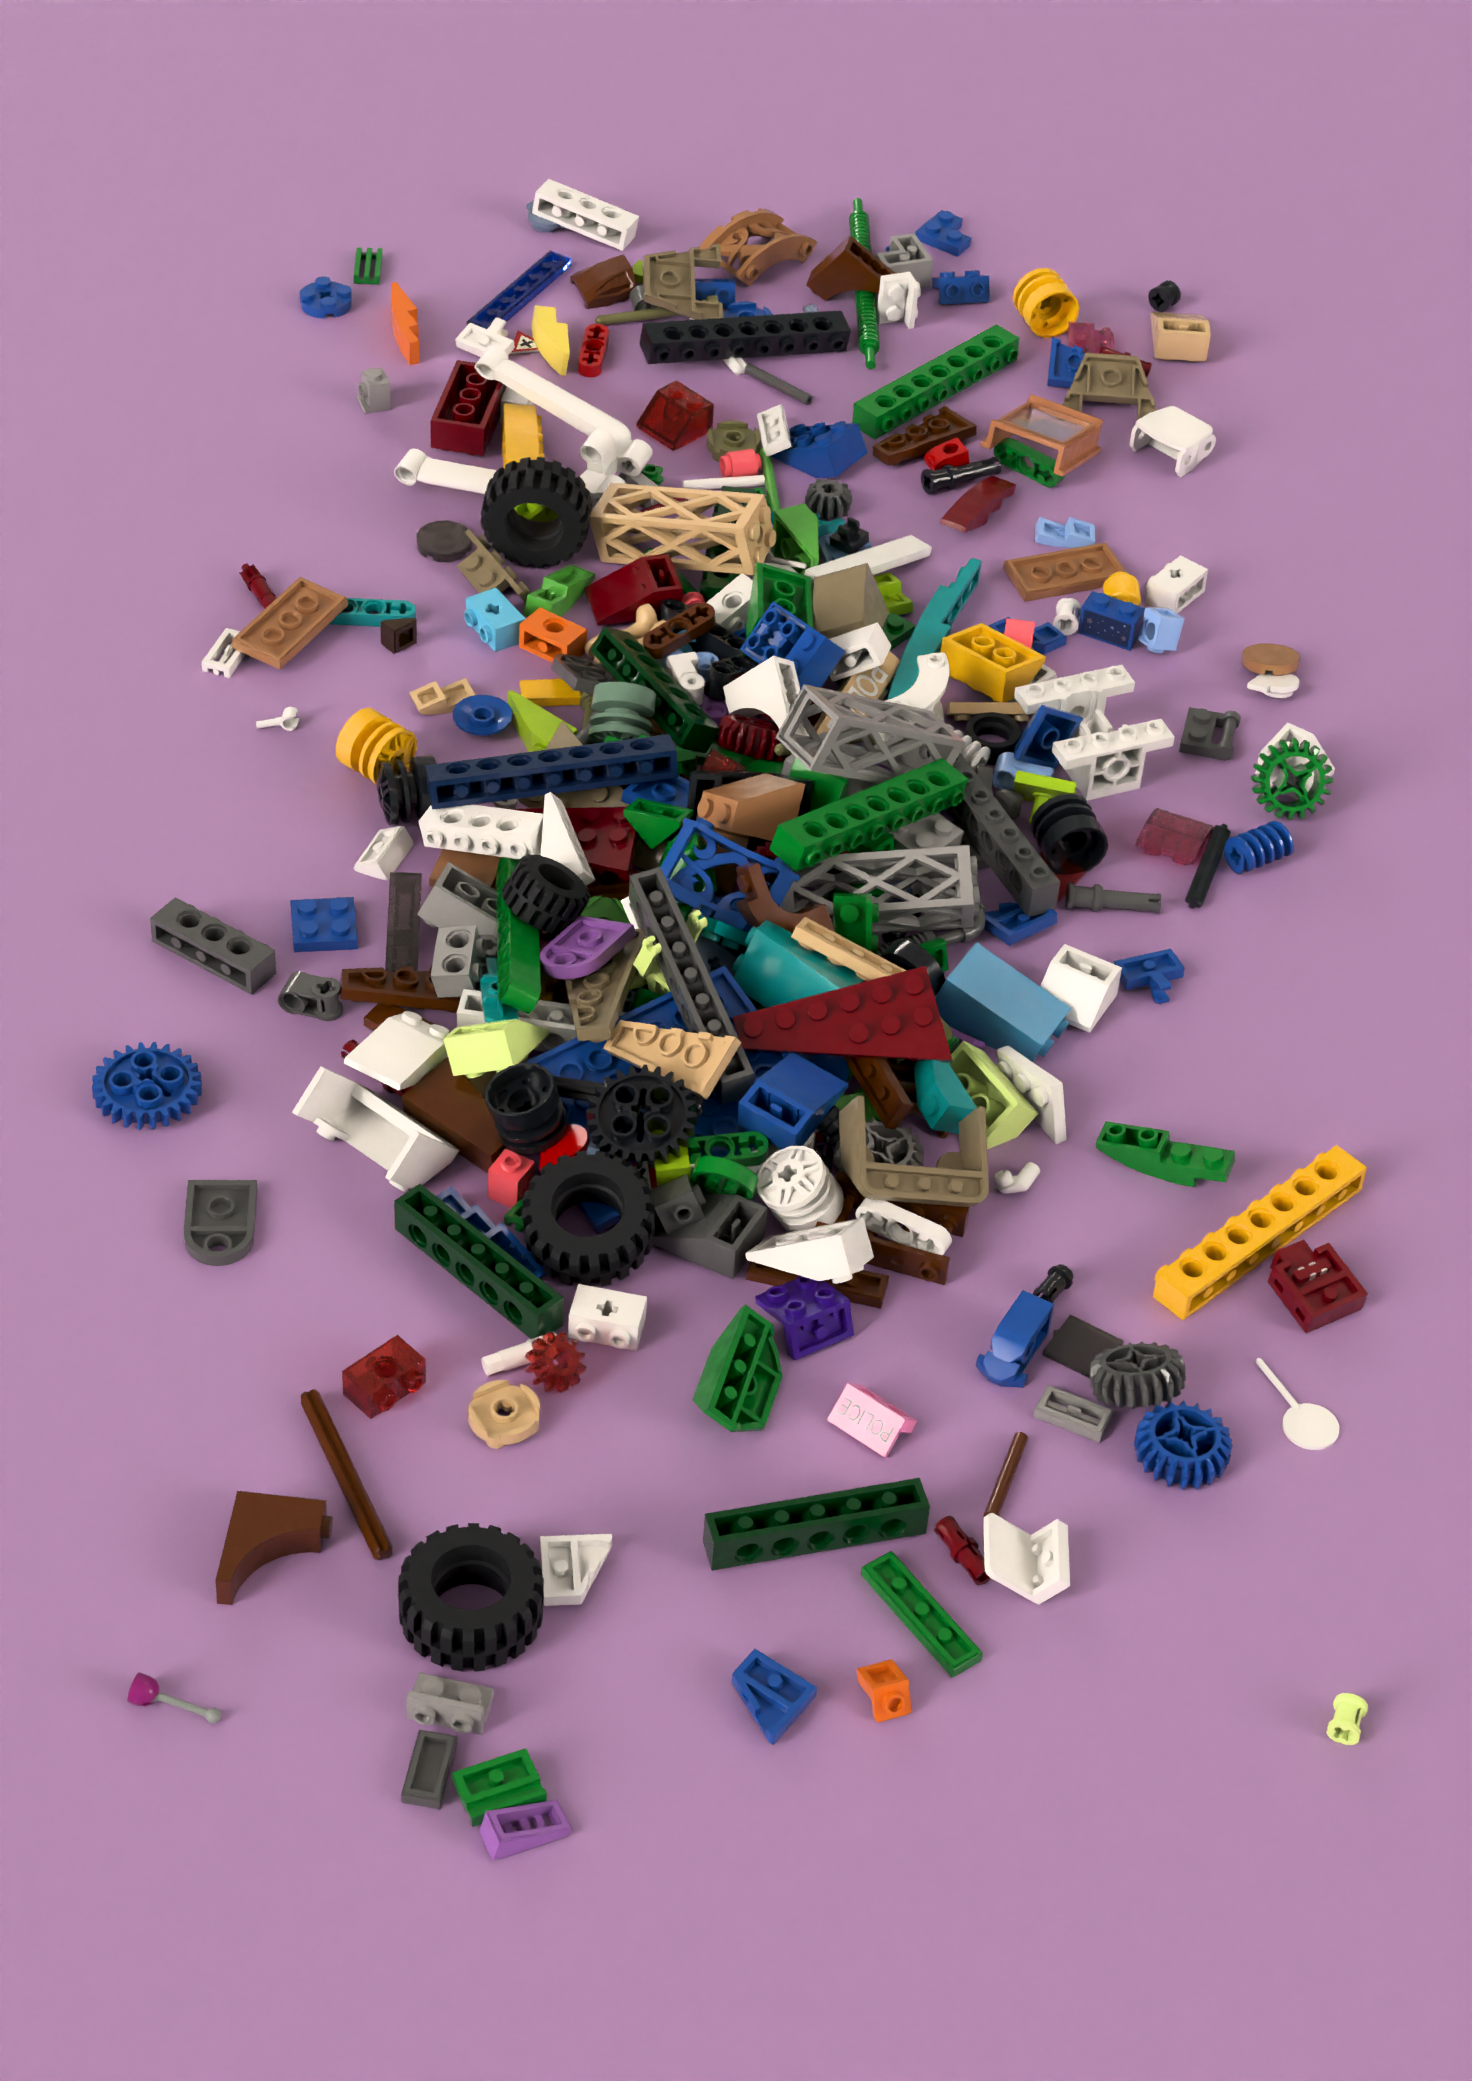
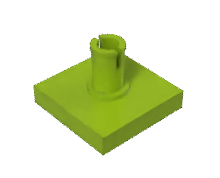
M1018 770L1016 772L1014 780L1015 791L1023 795L1024 801L1034 802L1028 824H1031L1032 816L1039 806L1047 800L1061 794L1077 795V782Z

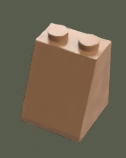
M764 773L703 791L701 801L698 804L697 818H703L719 829L772 841L779 824L798 817L805 784Z

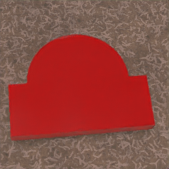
M568 1123L564 1136L554 1146L540 1153V1171L547 1163L551 1162L552 1165H555L557 1158L568 1154L570 1158L577 1156L576 1152L586 1151L590 1139L585 1128Z

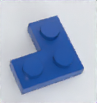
M941 210L917 229L915 233L920 242L957 257L971 245V237L958 231L962 227L963 218L949 211Z

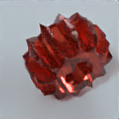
M547 1332L543 1335L542 1339L537 1338L531 1343L533 1350L528 1351L525 1356L527 1360L533 1363L526 1367L525 1372L535 1373L536 1375L532 1385L544 1382L545 1392H551L556 1389L558 1393L565 1392L569 1386L577 1385L581 1380L579 1375L584 1373L587 1368L579 1362V1360L585 1357L586 1353L577 1352L575 1349L579 1340L574 1339L568 1343L567 1332H561L557 1336L553 1332ZM555 1359H556L557 1362H558L557 1365H555V1364L553 1363V1361H554Z

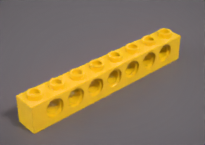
M1337 1145L1326 1153L1321 1152L1304 1169H1297L1286 1182L1276 1184L1268 1195L1261 1200H1254L1240 1215L1230 1217L1222 1228L1215 1233H1208L1197 1246L1192 1249H1186L1170 1265L1162 1266L1154 1277L1153 1298L1180 1319L1185 1320L1275 1254L1276 1251L1282 1249L1361 1191L1367 1167Z

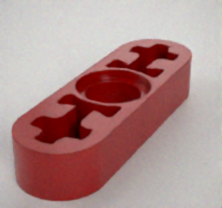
M591 324L585 329L578 357V373L581 376L593 378L599 376L602 372L609 343V329L605 325Z

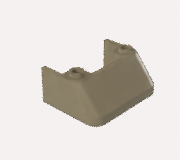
M857 1096L839 1111L841 1166L858 1191L868 1199L974 1207L985 1200L989 1192L985 1107H977L958 1122L960 1152H947L937 1160L935 1167L876 1163L872 1152L866 1147L864 1096Z

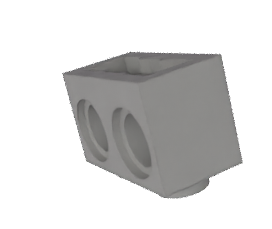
M476 925L438 927L431 970V980L438 998L461 997L463 989L477 991V984L483 977L481 958L486 957L487 949L486 941L484 938H480Z

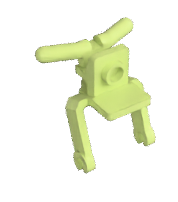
M700 910L691 912L686 922L694 942H696L702 929L707 926V919L705 917L700 920L698 919V916L701 915ZM649 936L643 940V946L633 963L638 970V974L635 975L630 990L648 984L650 991L664 995L669 993L670 990L656 960L658 954L662 951V947L659 943L653 946L652 942L655 941V937Z

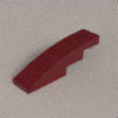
M993 475L980 481L953 504L941 518L940 523L964 533L985 525L989 513L999 510L1002 500L1014 494L1016 484Z

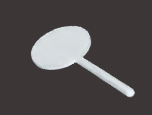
M1257 1358L1256 1364L1291 1406L1285 1413L1282 1421V1428L1287 1438L1295 1445L1309 1450H1321L1331 1446L1339 1435V1423L1336 1417L1322 1406L1310 1403L1298 1404L1261 1358Z

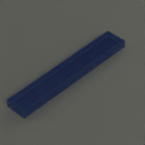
M553 251L547 252L467 321V325L472 323L488 329L496 318L507 322L571 267V258Z

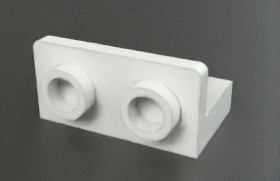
M911 272L881 276L877 304V320L879 325L904 321L908 329L914 328L915 319L918 317L917 299L921 295V287L919 282L915 281Z

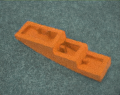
M392 282L391 323L394 337L409 365L418 364L420 361L417 308L398 283Z

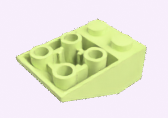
M518 1019L456 1027L443 1040L453 1076L466 1074L467 1078H476L484 1075L487 1071L496 1070L498 1073L511 1065H516L527 1059L528 1054L540 1046L539 1043L549 1035L548 1029Z

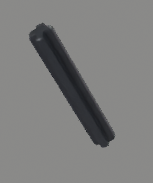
M1226 824L1213 827L1185 898V901L1189 904L1188 907L1194 909V907L1200 908L1204 903L1224 852L1225 843L1231 834Z

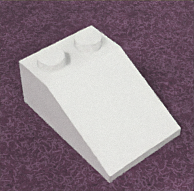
M405 1011L402 1014L387 1018L345 1057L344 1064L397 1090H402L414 1086L448 1057L443 1038L449 1034V1030L441 1025H430L422 1021L420 1015Z
M864 1218L772 1235L745 1253L749 1261L816 1281L832 1279L833 1284L851 1280L853 1273L864 1270V1265L874 1258Z

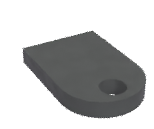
M556 654L551 666L552 670L575 691L593 694L594 686L599 683L619 682L606 667L574 655Z
M188 1180L184 1243L187 1252L193 1259L206 1265L224 1266L243 1259L251 1251L255 1236L257 1180ZM217 1245L226 1247L222 1251L210 1250L211 1247Z

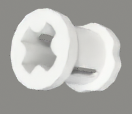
M1063 598L1058 601L1056 605L1057 615L1054 618L1053 626L1064 635H1071L1077 631L1079 625L1078 617L1081 614L1080 603L1073 598Z

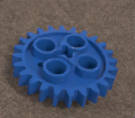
M139 1042L138 1049L135 1050L126 1045V1053L122 1054L114 1050V1059L104 1057V1066H97V1075L92 1076V1093L96 1108H102V1115L104 1117L111 1115L112 1123L123 1119L125 1128L129 1127L132 1123H137V1129L141 1130L144 1124L149 1123L151 1129L154 1130L156 1122H162L167 1127L169 1126L170 1118L181 1121V1112L190 1114L191 1105H198V1096L202 1095L201 1072H198V1064L192 1063L191 1055L182 1057V1049L180 1048L170 1052V1044H166L162 1049H157L156 1042H153L150 1048H145L144 1044Z

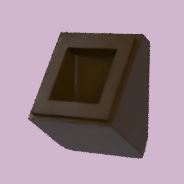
M415 618L389 619L380 622L381 644L393 654L417 643V620Z

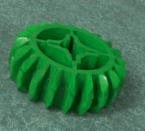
M1291 738L1289 747L1286 741L1283 739L1279 740L1278 750L1273 745H1269L1268 750L1271 754L1267 756L1264 753H1260L1259 755L1264 761L1263 764H1253V768L1260 772L1259 774L1251 775V780L1259 783L1252 787V792L1260 794L1256 801L1259 804H1265L1264 810L1268 813L1274 810V815L1277 818H1281L1285 813L1286 818L1292 820L1296 811L1298 817L1302 819L1305 817L1304 809L1306 808L1312 814L1315 813L1316 809L1313 804L1317 802L1320 805H1324L1325 803L1320 797L1321 794H1331V791L1324 787L1325 784L1333 783V778L1325 775L1332 771V767L1329 764H1324L1328 757L1325 754L1318 755L1320 748L1316 745L1310 748V743L1307 740H1303L1299 745L1296 738ZM1300 756L1307 758L1309 761L1304 765L1300 763L1297 766H1290L1285 759ZM1277 766L1279 770V775L1274 782H1272L1273 786L1270 787L1271 773L1273 769ZM1286 769L1291 774L1293 773L1295 776H1298L1294 777L1296 779L1295 784L1298 787V789L1295 786L1291 785L1289 782H1286L1290 781L1287 779L1289 774L1287 773ZM1314 771L1313 784L1307 792L1305 783L1312 776L1311 772ZM1288 792H1294L1299 799L1285 802L1277 800L1275 797L1280 793L1284 795Z

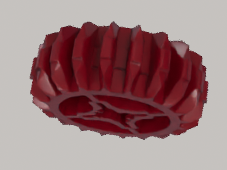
M739 715L721 717L720 724H718L720 730L717 734L716 742L722 748L748 757L776 762H784L791 755L778 756L775 754L774 748L781 742L775 738L779 728L774 722Z

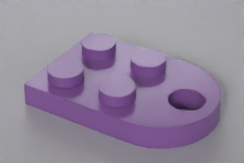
M579 916L542 949L540 961L543 972L547 976L556 979H574L597 971L636 936L634 924Z

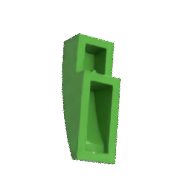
M570 564L545 576L542 588L527 594L523 616L529 617L539 607L560 617L563 616L585 593L584 589L593 582L595 573Z

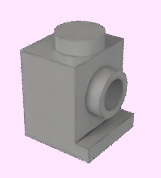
M370 368L362 371V382L358 384L359 394L357 395V400L364 413L369 414L391 410L390 381L383 368Z

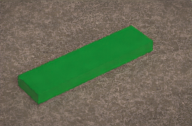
M892 1551L862 1566L861 1576L951 1678L982 1661L983 1652Z

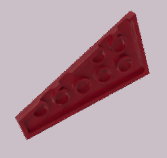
M626 807L565 808L588 864L593 868V871L600 874L610 871L618 873L621 879L629 880L638 833L623 815V810ZM544 808L511 809L544 814Z
M926 966L733 1017L736 1033L744 1051L767 1053L793 1052L804 1053V1055L826 1054L839 1057L874 1059L897 1058L909 1059L910 1061L933 1060L952 1063L953 1061Z

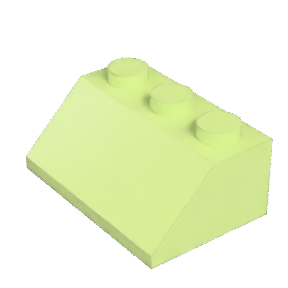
M963 1041L951 1054L953 1061L949 1064L977 1107H985L987 1150L1017 1138L1039 1114L983 1050Z

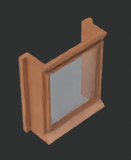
M1031 394L1025 404L998 420H991L988 436L981 441L980 446L991 449L1004 438L1017 435L1058 450L1053 473L1063 477L1101 452L1102 447L1097 446L1103 420Z

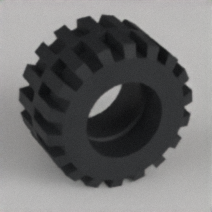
M528 854L520 859L502 889V898L515 915L536 929L559 935L582 914L590 899L587 886L573 871L553 859L536 854Z

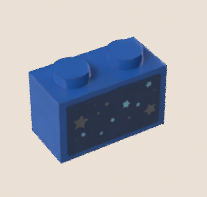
M1092 591L1082 605L1078 633L1131 651L1137 642L1145 608L1134 605L1131 602L1110 597L1104 593Z

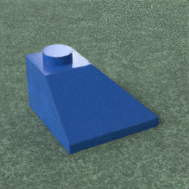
M1041 705L1021 733V737L1014 748V758L1056 770L1059 761L1052 752L1053 742L1073 738L1083 717Z

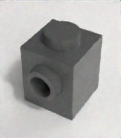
M687 1174L651 1189L654 1208L667 1234L705 1218L701 1207L702 1204L706 1203L699 1184L692 1186Z

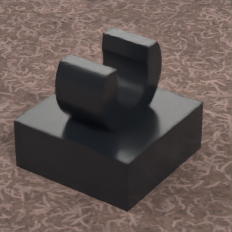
M849 517L844 525L840 524L838 530L829 537L830 546L849 555L854 554L869 542V532L860 529L859 521Z

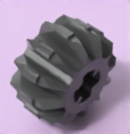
M829 478L825 481L817 479L816 483L809 484L807 495H805V504L812 513L820 514L819 520L827 519L830 521L831 519L841 518L842 516H847L850 510V505L852 504L851 490L848 489V484L840 483L839 479L835 481Z

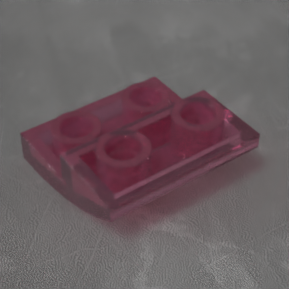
M1156 808L1145 823L1135 846L1143 848V851L1150 855L1159 856L1162 854L1171 857L1172 861L1181 865L1194 864L1201 856L1203 845L1210 838L1213 825Z

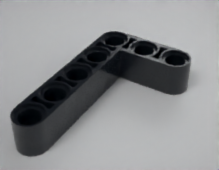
M664 599L662 600L657 620L668 621L690 607L678 600ZM715 623L711 630L695 639L696 642L691 641L688 643L693 649L692 652H710L719 659V661L711 663L705 683L704 694L711 699L726 700L723 687L759 665L758 662L740 650L745 640ZM676 628L672 632L678 634L680 631L686 629Z

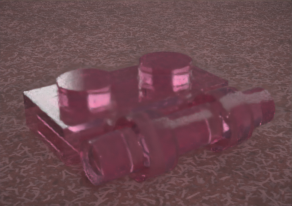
M1068 322L1067 340L1069 347L1078 346L1083 348L1084 353H1099L1103 345L1115 350L1113 347L1114 334L1109 327L1094 330V324Z

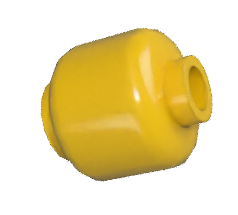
M1116 572L1105 580L1103 584L1104 594L1125 602H1131L1137 606L1140 605L1139 582L1134 576L1126 572Z

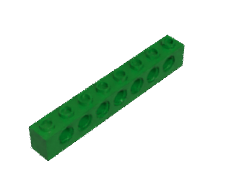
M997 324L855 402L852 423H858L860 431L873 439L881 437L1017 360L1020 338Z
M941 758L779 824L769 850L795 872L806 867H812L820 861L830 857L834 858L839 853L855 849L865 842L876 840L884 834L892 831L895 832L903 826L916 823L922 818L932 814L935 815L941 810L958 805L965 796L964 789L969 779Z

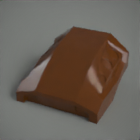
M624 254L594 264L570 276V282L575 284L584 299L586 309L610 306L615 302H625L629 299L631 290L636 287L633 268Z

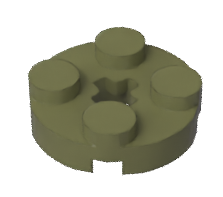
M735 420L722 421L717 423V428L713 430L710 428L708 430L706 445L707 449L712 453V458L719 462L720 456H725L727 452L753 449L755 454L758 453L761 445V434L755 427L754 431L749 429L748 424Z

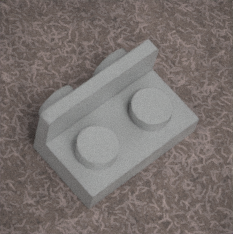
M419 1672L413 1691H409L406 1697L407 1719L414 1720L422 1725L433 1724L451 1728L459 1733L470 1732L482 1735L494 1698V1688Z

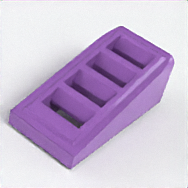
M558 1799L485 1811L479 1829L481 1838L492 1860L509 1857L569 1836L572 1831ZM547 1816L552 1826H546L542 1817ZM529 1821H532L534 1829H531ZM516 1826L518 1831L515 1832L513 1827Z

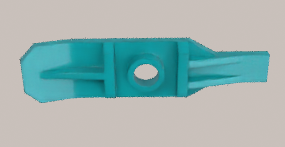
M486 958L487 973L480 979L485 1022L518 1019L515 1008L498 1001L497 958Z

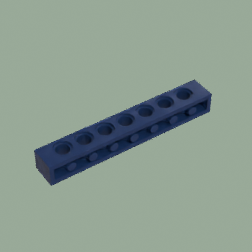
M670 734L425 765L427 792L432 810L542 796L549 792L557 794L678 778L677 750Z

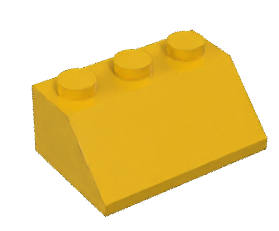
M983 623L942 638L941 652H944L948 659L949 676L952 679L969 685L971 689L991 697L995 702H1008L1014 699L1015 687L1029 685L1044 664L1046 656Z

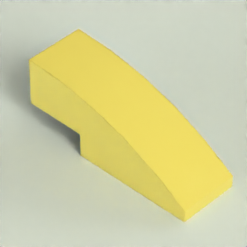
M535 305L531 324L535 344L549 365L560 375L566 376L570 355L567 324L557 323L556 308Z

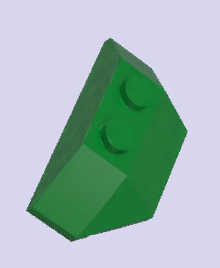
M746 1304L740 1308L712 1346L692 1399L706 1415L730 1432L761 1431L765 1428L783 1376L778 1349L772 1337L775 1335L773 1324Z

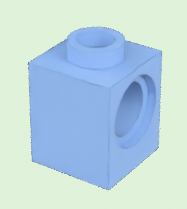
M1146 607L1137 640L1145 644L1147 650L1161 654L1164 650L1176 651L1185 618L1169 608Z

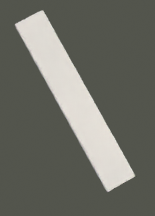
M909 535L805 569L804 575L810 576L814 585V579L817 576L868 563L874 575L928 557L932 547Z

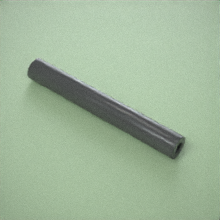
M748 364L745 367L746 374L806 405L812 402V395L752 364Z

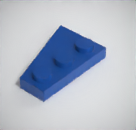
M1052 337L1047 386L1071 387L1075 374L1085 355L1083 348L1075 345L1071 348L1061 344V340Z

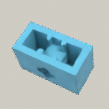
M497 588L466 598L465 621L469 627H472L480 635L484 643H487L495 652L519 644V624L526 618Z

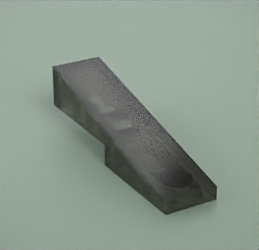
M390 872L385 970L387 972H395L399 967L412 966L414 971H418L420 916L417 914L421 908L422 873Z

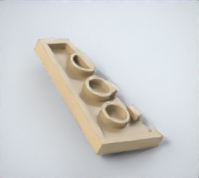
M620 1020L614 1029L611 1039L607 1040L603 1049L609 1054L642 1069L643 1065H647L649 1073H653L658 1066L661 1067V1076L663 1077L672 1071L674 1073V1082L683 1079L684 1090L691 1089L693 1094L707 1100L740 1046L741 1041L734 1036L725 1035L724 1038L714 1036L712 1033L699 1031V1034L685 1032L679 1028L663 1029L652 1024Z

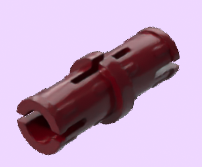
M953 1516L942 1518L935 1525L934 1531L951 1551V1558L955 1563H960L976 1585L988 1582L991 1578L985 1572L984 1557L978 1550V1543L974 1538L968 1537Z

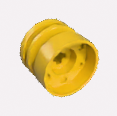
M1049 268L1035 269L1022 277L1014 288L1012 299L1015 308L1019 311L1030 329L1039 337L1051 338L1059 336L1071 328L1078 318L1080 309L1078 300L1055 270Z
M370 707L361 709L350 717L344 724L336 743V756L339 762L353 771L361 773L363 777L371 780L376 785L379 762L389 761L393 770L394 760L401 759L407 772L412 757H415L417 751V739L413 732L403 728L398 723L392 722L390 718Z

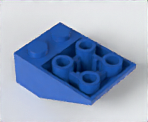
M840 421L833 425H826L824 422L814 424L813 426H805V424L795 425L789 429L792 447L770 456L812 477L829 478L837 477L868 452L858 423L846 424L845 421Z
M774 601L740 648L743 653L759 664L772 656L794 661L800 690L804 684L821 688L846 652Z
M792 1052L759 1077L739 1101L737 1125L747 1131H758L764 1134L768 1142L780 1150L789 1146H803L848 1088L849 1084Z

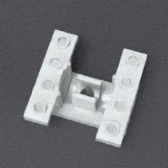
M1123 665L1015 687L1014 697L1026 715L1036 713L1041 705H1046L1083 717L1073 738L1053 742L1052 752L1071 780L1077 782V788L1086 800L1140 789L1146 752L1171 747L1174 743L1175 737L1162 719L1129 726L1124 724L1118 730L1112 731V725L1104 716L1107 697L1133 692L1135 686L1134 680Z

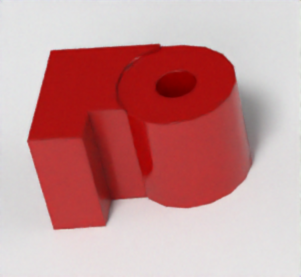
M957 437L930 449L924 457V462L932 471L941 469L942 466L947 464L954 467L969 464V451Z

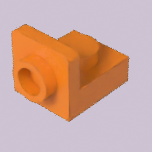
M892 1659L856 1669L858 1683L871 1698L873 1717L877 1722L911 1713L909 1680Z

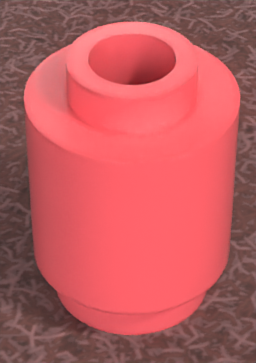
M753 449L727 452L725 456H720L719 459L723 478L757 475L758 470H761L762 466L759 453L755 454Z

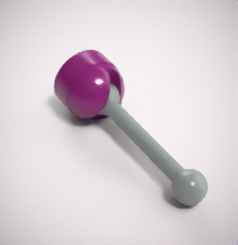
M138 1672L131 1684L127 1698L129 1703L147 1707L159 1700L202 1715L210 1723H217L221 1719V1712L217 1708L206 1709L161 1693L157 1681L149 1675Z

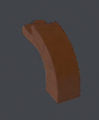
M746 863L736 867L738 887L746 895V898L736 902V905L742 917L751 927L755 926L758 928L767 919L793 934L795 927L804 917H807L835 932L825 904H812L793 913L787 912L780 908L772 899L759 863Z

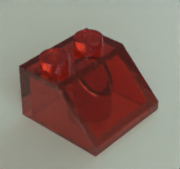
M676 380L656 391L637 421L636 427L672 451H675L706 435L710 428L713 429L714 404Z

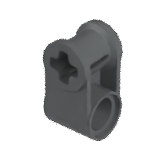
M301 971L293 972L290 975L277 1000L280 1007L288 1013L314 1017L323 1021L335 1020L343 1013V1005L339 1001L340 983L333 978L310 975Z

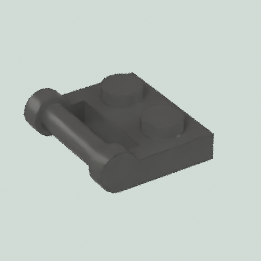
M1189 707L1179 752L1224 761L1231 759L1234 751L1232 745L1235 729L1239 727L1241 716L1236 711L1218 713L1202 708ZM1215 727L1223 728L1221 741L1218 744L1211 743Z

